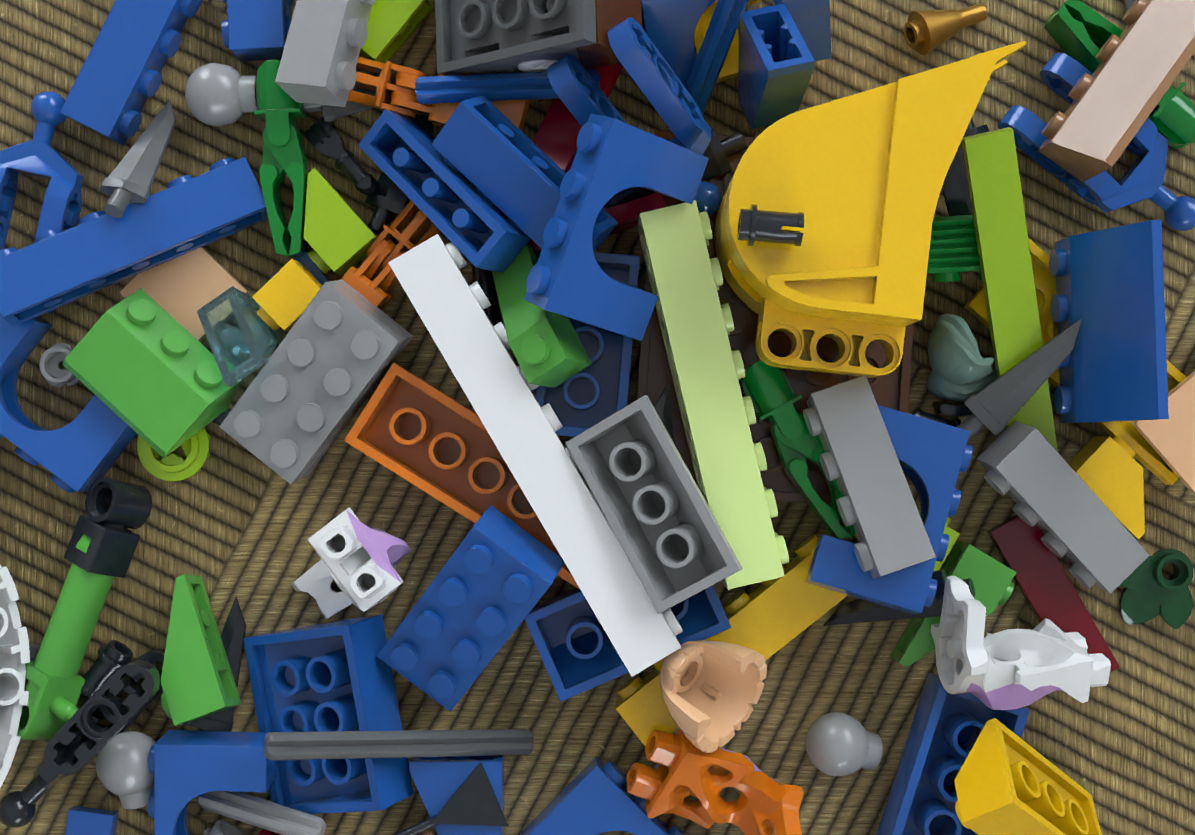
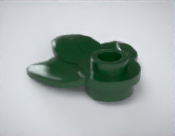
M1170 548L1155 552L1119 585L1124 587L1119 603L1124 623H1144L1160 615L1170 627L1178 629L1187 621L1191 615L1194 603L1188 588L1193 578V566L1190 559L1183 552ZM1171 563L1174 569L1173 574L1170 578L1165 579L1162 575V568L1165 564Z

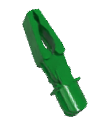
M1067 0L1056 12L1049 16L1044 25L1046 31L1062 50L1091 73H1094L1101 63L1095 58L1099 49L1102 48L1113 34L1119 37L1123 32L1119 27L1080 0ZM1184 82L1174 88L1170 86L1148 117L1155 124L1158 132L1169 140L1168 144L1174 149L1183 148L1195 141V104L1182 93L1181 89L1186 84Z
M272 59L265 61L258 68L255 81L257 111L253 112L259 119L266 121L262 134L264 144L262 166L259 169L260 183L275 252L278 255L296 258L304 254L308 247V242L304 239L307 175L310 171L308 170L302 145V136L296 126V119L307 118V114L303 112V103L293 100L275 82L280 60ZM286 174L292 181L294 191L293 212L289 224L284 216L281 203V186Z
M762 360L751 364L745 369V377L741 378V386L745 396L751 397L757 416L756 421L767 417L771 423L770 431L785 473L831 537L844 539L855 534L853 525L846 526L838 510L836 500L841 498L842 495L836 480L829 481L822 468L820 454L825 453L820 437L818 435L811 436L804 416L797 413L792 404L801 399L802 396L796 394L783 368L766 365ZM806 459L817 465L824 475L829 488L831 507L823 502L812 488L807 477ZM837 515H838L839 518H840L842 527H841V525L838 523Z

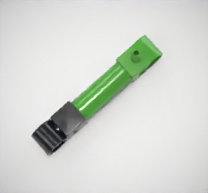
M102 477L97 479L87 492L85 499L87 516H79L64 558L72 562L36 658L34 661L30 660V663H25L24 691H29L28 706L23 705L17 732V736H21L20 740L49 741L79 710L76 704L86 681L78 675L79 669L115 577L125 578L140 539V535L130 529L140 528L147 521L151 513L152 496L145 486Z

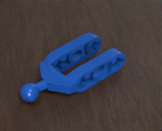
M628 17L610 28L607 35L614 54L676 136L669 141L703 155L711 141V129L703 119L702 113L692 96L643 28L632 17ZM568 54L547 68V75L553 90L581 126L588 122L590 113L615 118L626 123L575 56ZM701 181L694 200H696L699 213L706 211L709 217L719 210L722 196L719 189L710 182Z
M1055 53L1040 71L1039 75L1045 85L1071 105L1074 100L1068 95L1074 85L1086 72L1091 76L1093 73L1072 57L1064 53ZM1012 106L998 123L999 129L1008 127L1013 129L1016 147L1080 198L1096 205L1105 213L1149 198L1164 210V219L1170 228L1177 231H1188L1195 227V199L1189 196L1177 197L1162 185L1164 183L1169 140L1158 132L1157 127L1149 118L1146 119L1126 147L1127 150L1137 155L1138 158L1119 182L1106 171L1082 182L1039 152V148L1047 139L1041 134L1047 124L1022 106Z
M41 92L34 96L31 102V113L37 121L33 140L0 151V250H3L5 247L16 198L19 173L50 179L35 238L49 230L61 229L63 232L78 225L82 206L81 188L84 177L55 148L51 147L55 127L63 123L67 118L60 113L65 99L56 92ZM56 309L51 310L47 313H53Z

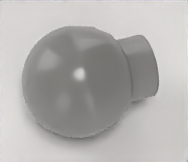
M219 63L202 65L190 75L186 83L185 99L188 108L198 120L207 125L221 127L232 124L240 119L244 113L257 111L255 85L257 75L241 76L231 66Z
M831 712L820 716L812 723L806 735L805 745L810 761L818 770L830 776L850 775L860 768L873 770L878 766L882 757L883 745L880 736L876 733L867 732L857 719L842 712Z
M126 731L117 734L98 753L96 759L97 776L106 789L119 795L124 809H137L148 805L150 794L154 790V773L149 772L148 757L152 745L156 742L148 735L136 731Z

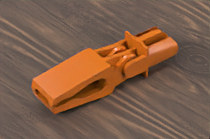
M360 56L358 57L356 68L379 73L380 76L375 77L356 72L354 86L374 91L376 94L372 96L350 90L347 101L380 109L382 112L387 109L411 119H415L416 114L429 116L428 121L439 128L444 127L460 104L418 103L415 93V82L418 77L426 76L424 72L393 64L388 60L386 63ZM529 100L490 101L522 131L530 105Z
M412 201L407 204L390 226H383L384 230L367 250L366 255H368V258L359 268L352 266L341 278L380 310H383L394 297L389 292L399 281L389 262L406 253L405 250L407 248L411 250L436 234L439 236L442 234L434 224L420 242L416 244L433 223L422 211L416 215L402 232L419 211V208ZM391 236H394L399 241L397 245L390 239Z

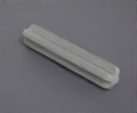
M213 791L198 796V804L205 810L281 835H324L326 832L327 824L320 817L242 792Z

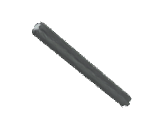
M525 729L269 732L264 738L263 752L264 757L269 760L529 755L533 751L534 736L532 731Z

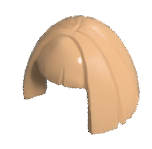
M707 640L687 641L681 644L682 648L665 658L660 673V688L671 716L686 738L701 751L712 753L717 751L718 746L723 747L735 736L734 730L739 731L741 723L746 722L754 710L751 705L757 704L764 688L762 680L767 675V664H765L764 656L759 652L738 644Z

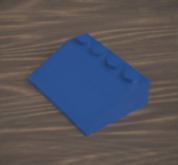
M1149 220L1072 235L1055 242V249L1051 250L1049 257V268L1051 275L1056 276V295H1053L1051 300V316L1053 321L1057 322L1058 335L1082 318L1073 351L1058 367L1060 386L1056 387L1054 392V407L1056 413L1061 414V423L1169 419L1162 220Z
M382 615L344 619L243 638L259 732L403 731L392 668L377 657L387 643ZM408 757L277 760V777L269 787L273 803L308 814L381 811L414 794Z

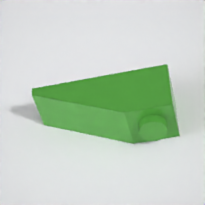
M527 244L503 273L492 271L508 343L528 383L556 388L592 363L568 317L544 310L524 300L527 293V277L532 267L538 262V257L532 246Z
M958 541L942 567L947 576L972 579L975 587L974 599L979 600L986 607V616L993 613L997 605H1004L1014 589V583L1011 581L1017 572L964 542ZM941 616L911 619L890 656L900 664L908 667L935 650V643L931 635V624H940Z
M182 575L175 580L160 681L164 692L161 695L162 707L166 715L172 719L174 726L193 723L242 704L202 576Z

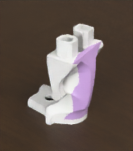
M349 507L307 539L321 560L291 585L297 592H308L314 597L319 611L325 619H328L352 603L358 609L365 612L387 599L388 595L403 583L395 569L400 561L411 551V548L405 541L379 528H369L359 521ZM333 580L336 582V584L342 590V592L338 593L332 590L331 585Z
M946 576L940 624H931V635L935 643L938 675L943 688L948 693H971L992 710H1011L1029 706L1056 690L1065 691L1074 699L1085 703L1089 699L1090 687L1107 686L1111 668L1110 660L1102 653L1088 654L1086 639L1078 632L1064 633L1050 619L1045 618L1033 630L1007 629L994 634L987 632L984 638L986 607L979 600L974 599L970 593L969 586L962 579L956 576Z

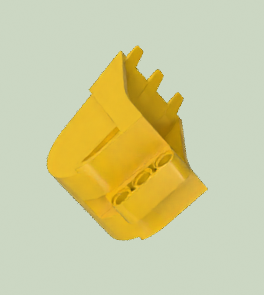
M1026 41L973 55L964 60L900 78L894 83L789 114L766 128L752 142L742 156L721 200L716 216L714 240L717 258L726 281L736 295L752 311L759 315L756 352L760 360L766 365L858 377L866 376L867 378L887 375L899 366L903 356L905 328L922 320L932 222L945 176L986 84L990 80L991 74L1004 67L1008 63L1004 59L1026 46ZM751 204H756L758 210L789 213L803 212L804 228L781 227V230H793L803 233L801 246L757 241L754 242L753 246H747V241L737 239L740 209H750ZM772 332H783L790 338L792 348L787 357L775 356L769 350L768 338ZM821 337L832 338L839 347L838 357L832 363L823 361L817 354L816 346ZM870 342L880 344L886 351V361L881 368L871 366L865 358V350Z

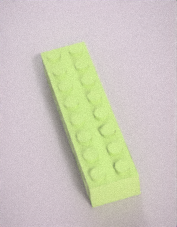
M696 200L692 204L682 203L640 213L637 230L652 294L658 296L655 304L697 485L743 568L721 580V582L729 590L784 577L782 564L789 563V555L783 535L778 536L777 532H774L771 518L778 516L777 504L772 489H767L763 486L760 471L767 470V462L761 442L753 443L749 425L756 424V416L751 397H742L739 380L745 377V369L740 351H731L728 335L734 331V323L729 304L721 305L717 292L719 286L723 285V276L718 258H709L707 246L709 245L708 240L712 239V230L706 211L699 213Z

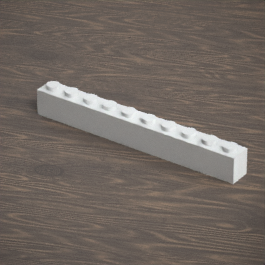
M436 234L390 261L391 269L630 675L633 677L682 648L676 635L683 632L682 627L670 608L659 614L657 613L592 491L582 478L581 471L568 447L565 448L556 431L563 428L560 420L549 403L542 407L539 405L532 393V390L538 388L539 385L529 384L520 365L516 366L508 352L511 347L508 343L505 327L502 322L493 326L484 311L491 304L479 283L476 281L469 285L460 271L461 268L467 266V263L459 249L452 242L445 245L441 237Z

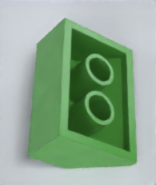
M141 288L108 309L63 361L64 367L163 458L229 408L241 382L231 370Z

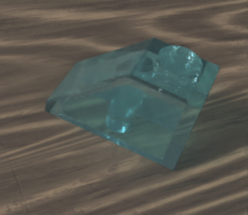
M233 286L197 310L224 384L232 387L267 363L279 341L276 331L269 327L257 314L256 311L261 306L251 296Z

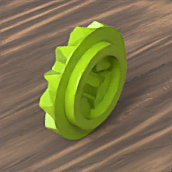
M204 427L184 442L181 447L185 451L184 454L187 458L178 453H172L162 458L139 435L137 439V452L142 465L153 476L165 481H181L201 471V467L210 456L209 440L211 436Z

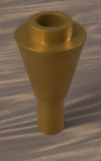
M979 3L961 10L912 11L904 26L905 40L911 49H915L920 55H926L960 32L962 28L985 21L987 19L986 7L984 4Z

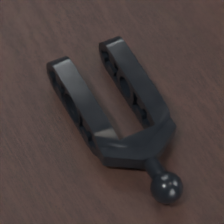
M152 649L137 658V660L131 661L118 669L56 732L45 747V762L35 771L33 780L22 791L9 792L0 801V821L2 824L10 828H18L31 822L36 813V802L63 777L76 773L93 758L97 757L98 753L117 734L125 732L163 693L159 672L153 664L157 661L163 663L165 649ZM145 678L141 685L137 683L141 679ZM121 692L130 694L124 701L116 696ZM104 718L111 722L105 728L97 725Z

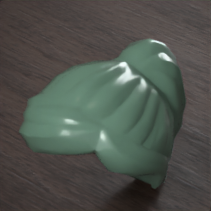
M956 314L940 315L929 334L927 342L929 363L932 371L929 373L926 386L930 393L939 398L964 402L972 394H976L997 379L995 366H992L994 359L992 357H981L978 343L963 318Z

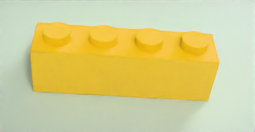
M996 718L986 722L954 779L958 799L955 802V811L965 828L971 829L978 835H1102L1092 795Z

